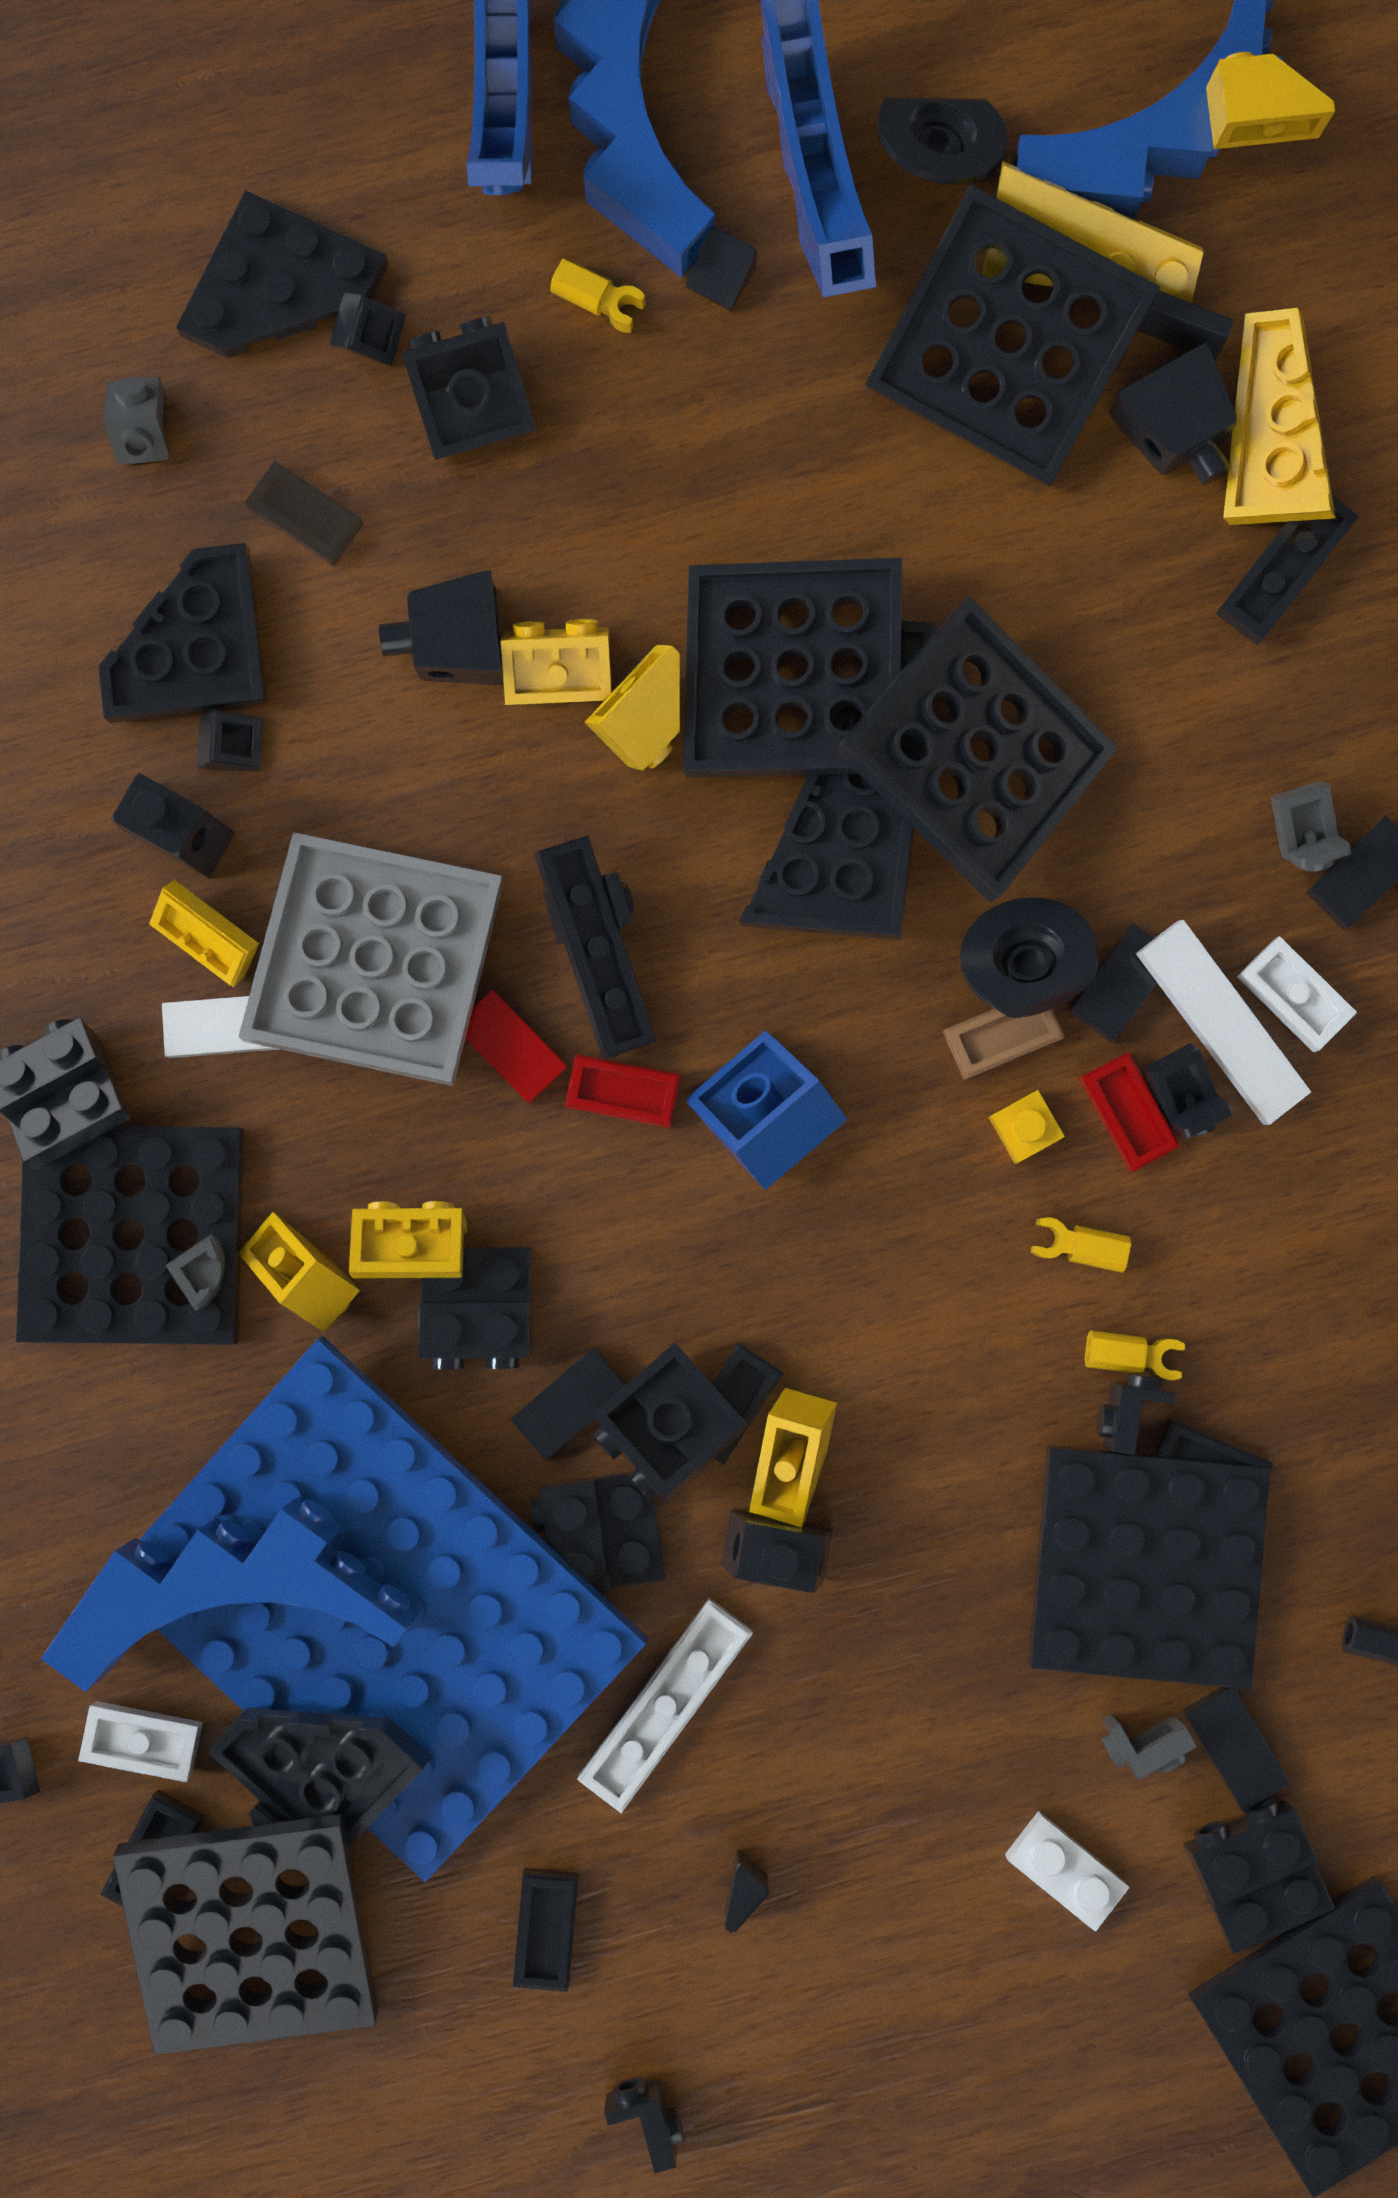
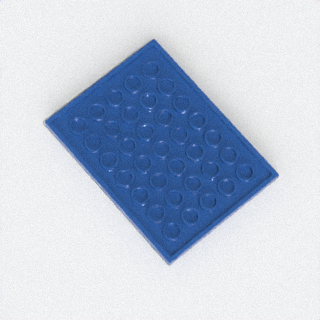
M322 1336L313 1343L139 1540L148 1541L159 1546L168 1555V1562L174 1565L197 1530L217 1517L221 1521L228 1520L241 1526L249 1534L250 1542L256 1546L279 1511L296 1497H300L304 1501L309 1499L324 1506L332 1514V1522L343 1529L331 1545L332 1549L336 1552L345 1551L355 1556L365 1566L366 1574L382 1586L384 1584L392 1585L408 1596L411 1601V1607L420 1614L394 1647L354 1623L315 1609L271 1602L226 1604L184 1615L157 1630L243 1711L246 1708L391 1718L428 1752L432 1758L424 1769L367 1827L413 1872L426 1882L646 1645L649 1638L595 1587L570 1567L553 1548L330 1341Z

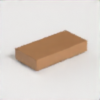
M992 1009L943 1031L963 1080L1064 1038L1053 1009L1022 1018H1011L996 1009Z

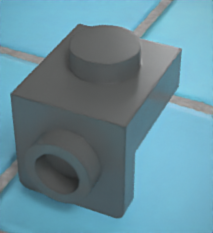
M160 376L150 378L126 377L119 381L107 382L103 423L116 461L121 465L162 461L169 458V446L162 428L165 392Z
M1318 781L1270 796L1281 857L1305 871H1319L1333 866L1335 859L1351 854L1350 843L1338 836L1330 785L1323 781Z
M1111 1714L1101 1719L1109 1733L1101 1741L1115 1766L1119 1770L1127 1765L1138 1780L1156 1770L1158 1773L1174 1770L1186 1761V1753L1197 1747L1187 1728L1174 1715L1131 1740L1128 1739L1121 1725Z

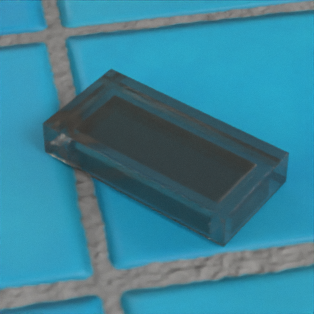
M275 460L244 502L248 510L333 567L364 525L360 517Z

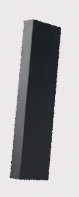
M587 835L535 852L534 856L602 1059H608L657 1042L589 836Z

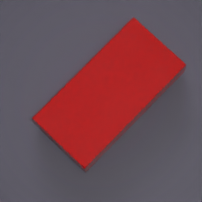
M493 989L473 1008L465 1039L529 1105L568 1069L567 1065Z
M1129 1052L1078 1078L1129 1172H1134L1181 1147Z
M575 1054L565 1108L671 1129L681 1075Z

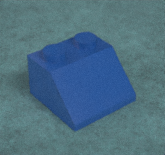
M766 1030L685 1099L726 1149L764 1190H767L847 1120L821 1082Z

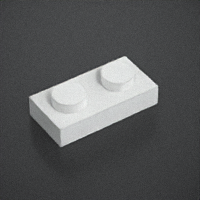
M1280 936L1275 938L1237 976L1312 1052L1319 1051L1357 1013Z
M95 1701L89 1707L78 1761L188 1782L193 1775L203 1722Z
M1040 1811L1036 1813L1005 1853L1007 1860L1095 1932L1130 1888L1125 1880Z

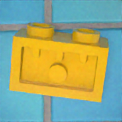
M594 619L565 622L566 629L545 630L544 623L538 621L512 624L513 631L504 632L500 641L505 705L605 701L612 693L609 627H598V622Z
M443 1201L426 1202L422 1204V1208H401L400 1205L392 1202H373L368 1204V1209H352L349 1274L352 1278H462L464 1234H467V1220L463 1209L455 1208L453 1204Z

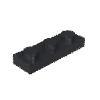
M1332 496L1335 518L1288 521L1215 613L1257 646L1359 518L1356 513Z

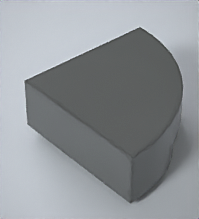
M211 1234L166 1265L195 1311H200L208 1305L218 1292L223 1280L225 1269L224 1253L216 1234Z

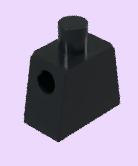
M1207 343L1200 345L1118 392L1109 415L1160 474L1167 475L1189 462L1201 484L1205 486L1223 476L1231 468L1218 445L1227 440L1237 424V416Z
M491 570L481 571L413 590L407 594L409 621L379 624V638L383 656L412 654L414 668L421 680L504 685L497 593Z
M140 773L133 779L111 818V821L124 832L208 879L235 835L234 831L205 809ZM204 827V834L200 843L191 849L195 834Z
M731 1509L721 1565L734 1578L815 1593L824 1583L833 1528L804 1523L801 1528L758 1514Z

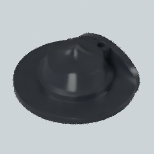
M884 97L879 111L877 130L886 152L902 168L931 182L958 185L983 179L999 166L1006 150L1007 132L1004 122L997 110L986 99Z
M1018 898L992 907L978 917L968 929L960 951L963 977L970 990L982 1002L1011 1018L1037 1015L1068 1002L1091 985L1098 971L1097 943L1090 925L1074 909L1063 903L1045 898Z

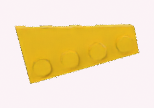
M1003 161L997 199L1160 286L1159 291L1192 303L1204 253L1202 247L1143 221H1136L1117 213L1113 208L1099 202H1092L1066 191L1064 187L1044 179L1043 181L1022 172L1020 168ZM994 248L987 249L983 268L984 277H996L1005 269L1007 261L1001 251ZM1033 274L1024 281V283L1053 287L1052 281L1043 274Z
M1298 308L1247 313L1244 320L1235 404L1237 424L1232 432L1229 460L1231 468L1228 470L1223 518L1229 525L1335 518L1303 316Z

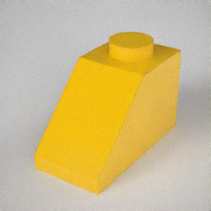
M1238 52L1225 59H1219L1206 86L1214 149L1316 139L1320 137L1335 112L1334 101L1274 54L1254 56L1251 52Z
M656 645L585 721L591 730L630 768L644 771L647 766L652 769L659 765L673 748L670 741L680 732V653L673 646Z
M274 1212L270 1214L239 1251L242 1259L281 1305L324 1333L337 1317L346 1311L350 1302L360 1291L338 1265Z
M788 1388L783 1390L768 1414L749 1512L802 1528L828 1450L837 1407L836 1402Z

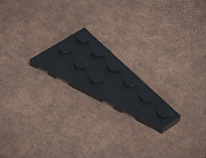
M902 622V670L934 634L936 623ZM861 663V665H860V667H859V669H858L857 674H858L859 671L861 670L863 663ZM843 707V709L839 710L832 725L842 731L851 730L862 718V714L854 707ZM902 735V752L909 759L918 761L920 757L918 743L911 736ZM860 774L808 775L783 827L785 831L771 860L767 861L760 876L759 886L750 905L747 904L739 923L744 927L901 940L914 828Z

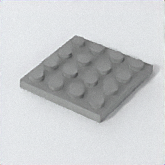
M293 832L238 1037L243 1042L454 1086L504 884L502 876Z

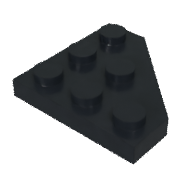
M245 190L176 325V329L181 337L229 358L246 352V346L275 336L278 341L315 328V322L338 315L345 293L363 295L372 299L389 263L385 254Z
M246 543L192 549L179 565L181 571L163 593L158 591L132 623L135 628L116 651L111 650L99 664L103 715L106 721L118 723L204 712L212 709L220 710L267 704L250 549Z
M246 1708L208 1751L215 1760L258 1800L266 1805L282 1822L343 1814L348 1847L411 1783L432 1758L428 1752L391 1718Z

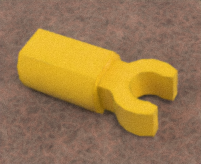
M566 257L562 258L552 277L550 285L552 294L597 316H600L602 313L609 316L610 322L615 329L624 333H631L633 318L619 311L620 308L626 304H631L643 310L646 305L645 295L640 289L627 285L617 288L613 286L611 279Z
M1051 1217L1037 1219V1226L1047 1227L1054 1232L1055 1241L1049 1248L1032 1246L1031 1253L1035 1256L1047 1259L1064 1253L1068 1254L1069 1262L1121 1273L1125 1271L1131 1248L1130 1236L1078 1225L1074 1227L1073 1231H1069L1058 1219Z
M1091 1330L1087 1336L1085 1366L1087 1368L1142 1374L1145 1368H1149L1157 1377L1174 1381L1182 1378V1372L1171 1369L1167 1370L1163 1366L1161 1358L1163 1353L1169 1349L1185 1350V1344L1179 1340L1164 1338L1157 1340L1152 1345H1148L1145 1337Z

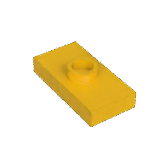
M175 879L162 888L149 924L230 986L235 987L244 980L259 943Z

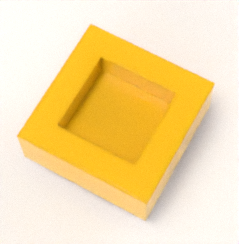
M1039 1090L988 1117L1015 1164L1065 1137Z

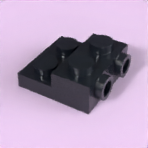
M490 315L460 324L462 334L442 340L440 331L409 339L412 349L401 352L435 460L536 430L505 323L501 322L493 325Z
M80 1017L74 1021L69 1019L54 1021L46 1027L44 1031L45 1036L26 1047L12 1045L0 1051V1112L10 1122L23 1161L34 1171L131 1119L102 1042Z
M532 1247L463 1248L462 1278H422V1303H419V1358H432V1369L465 1368V1358H486V1368L488 1369L519 1368V1358L532 1356Z
M676 1343L672 1344L591 1414L595 1423L600 1428L593 1434L599 1445L613 1460L622 1453L635 1468L628 1477L649 1502L658 1495L666 1505L707 1469V1464L748 1429L747 1422Z
M633 1471L545 1483L540 1487L541 1498L531 1499V1512L535 1532L545 1531L547 1544L600 1593L609 1592L610 1588L665 1580L655 1500L653 1498L649 1502L632 1483L628 1476Z
M1274 1798L1264 1799L1244 1811L1245 1817L1227 1825L1224 1821L1208 1823L1195 1831V1839L1183 1844L1227 1945L1234 1954L1335 1909L1315 1864L1318 1860L1297 1813L1284 1800L1276 1802Z

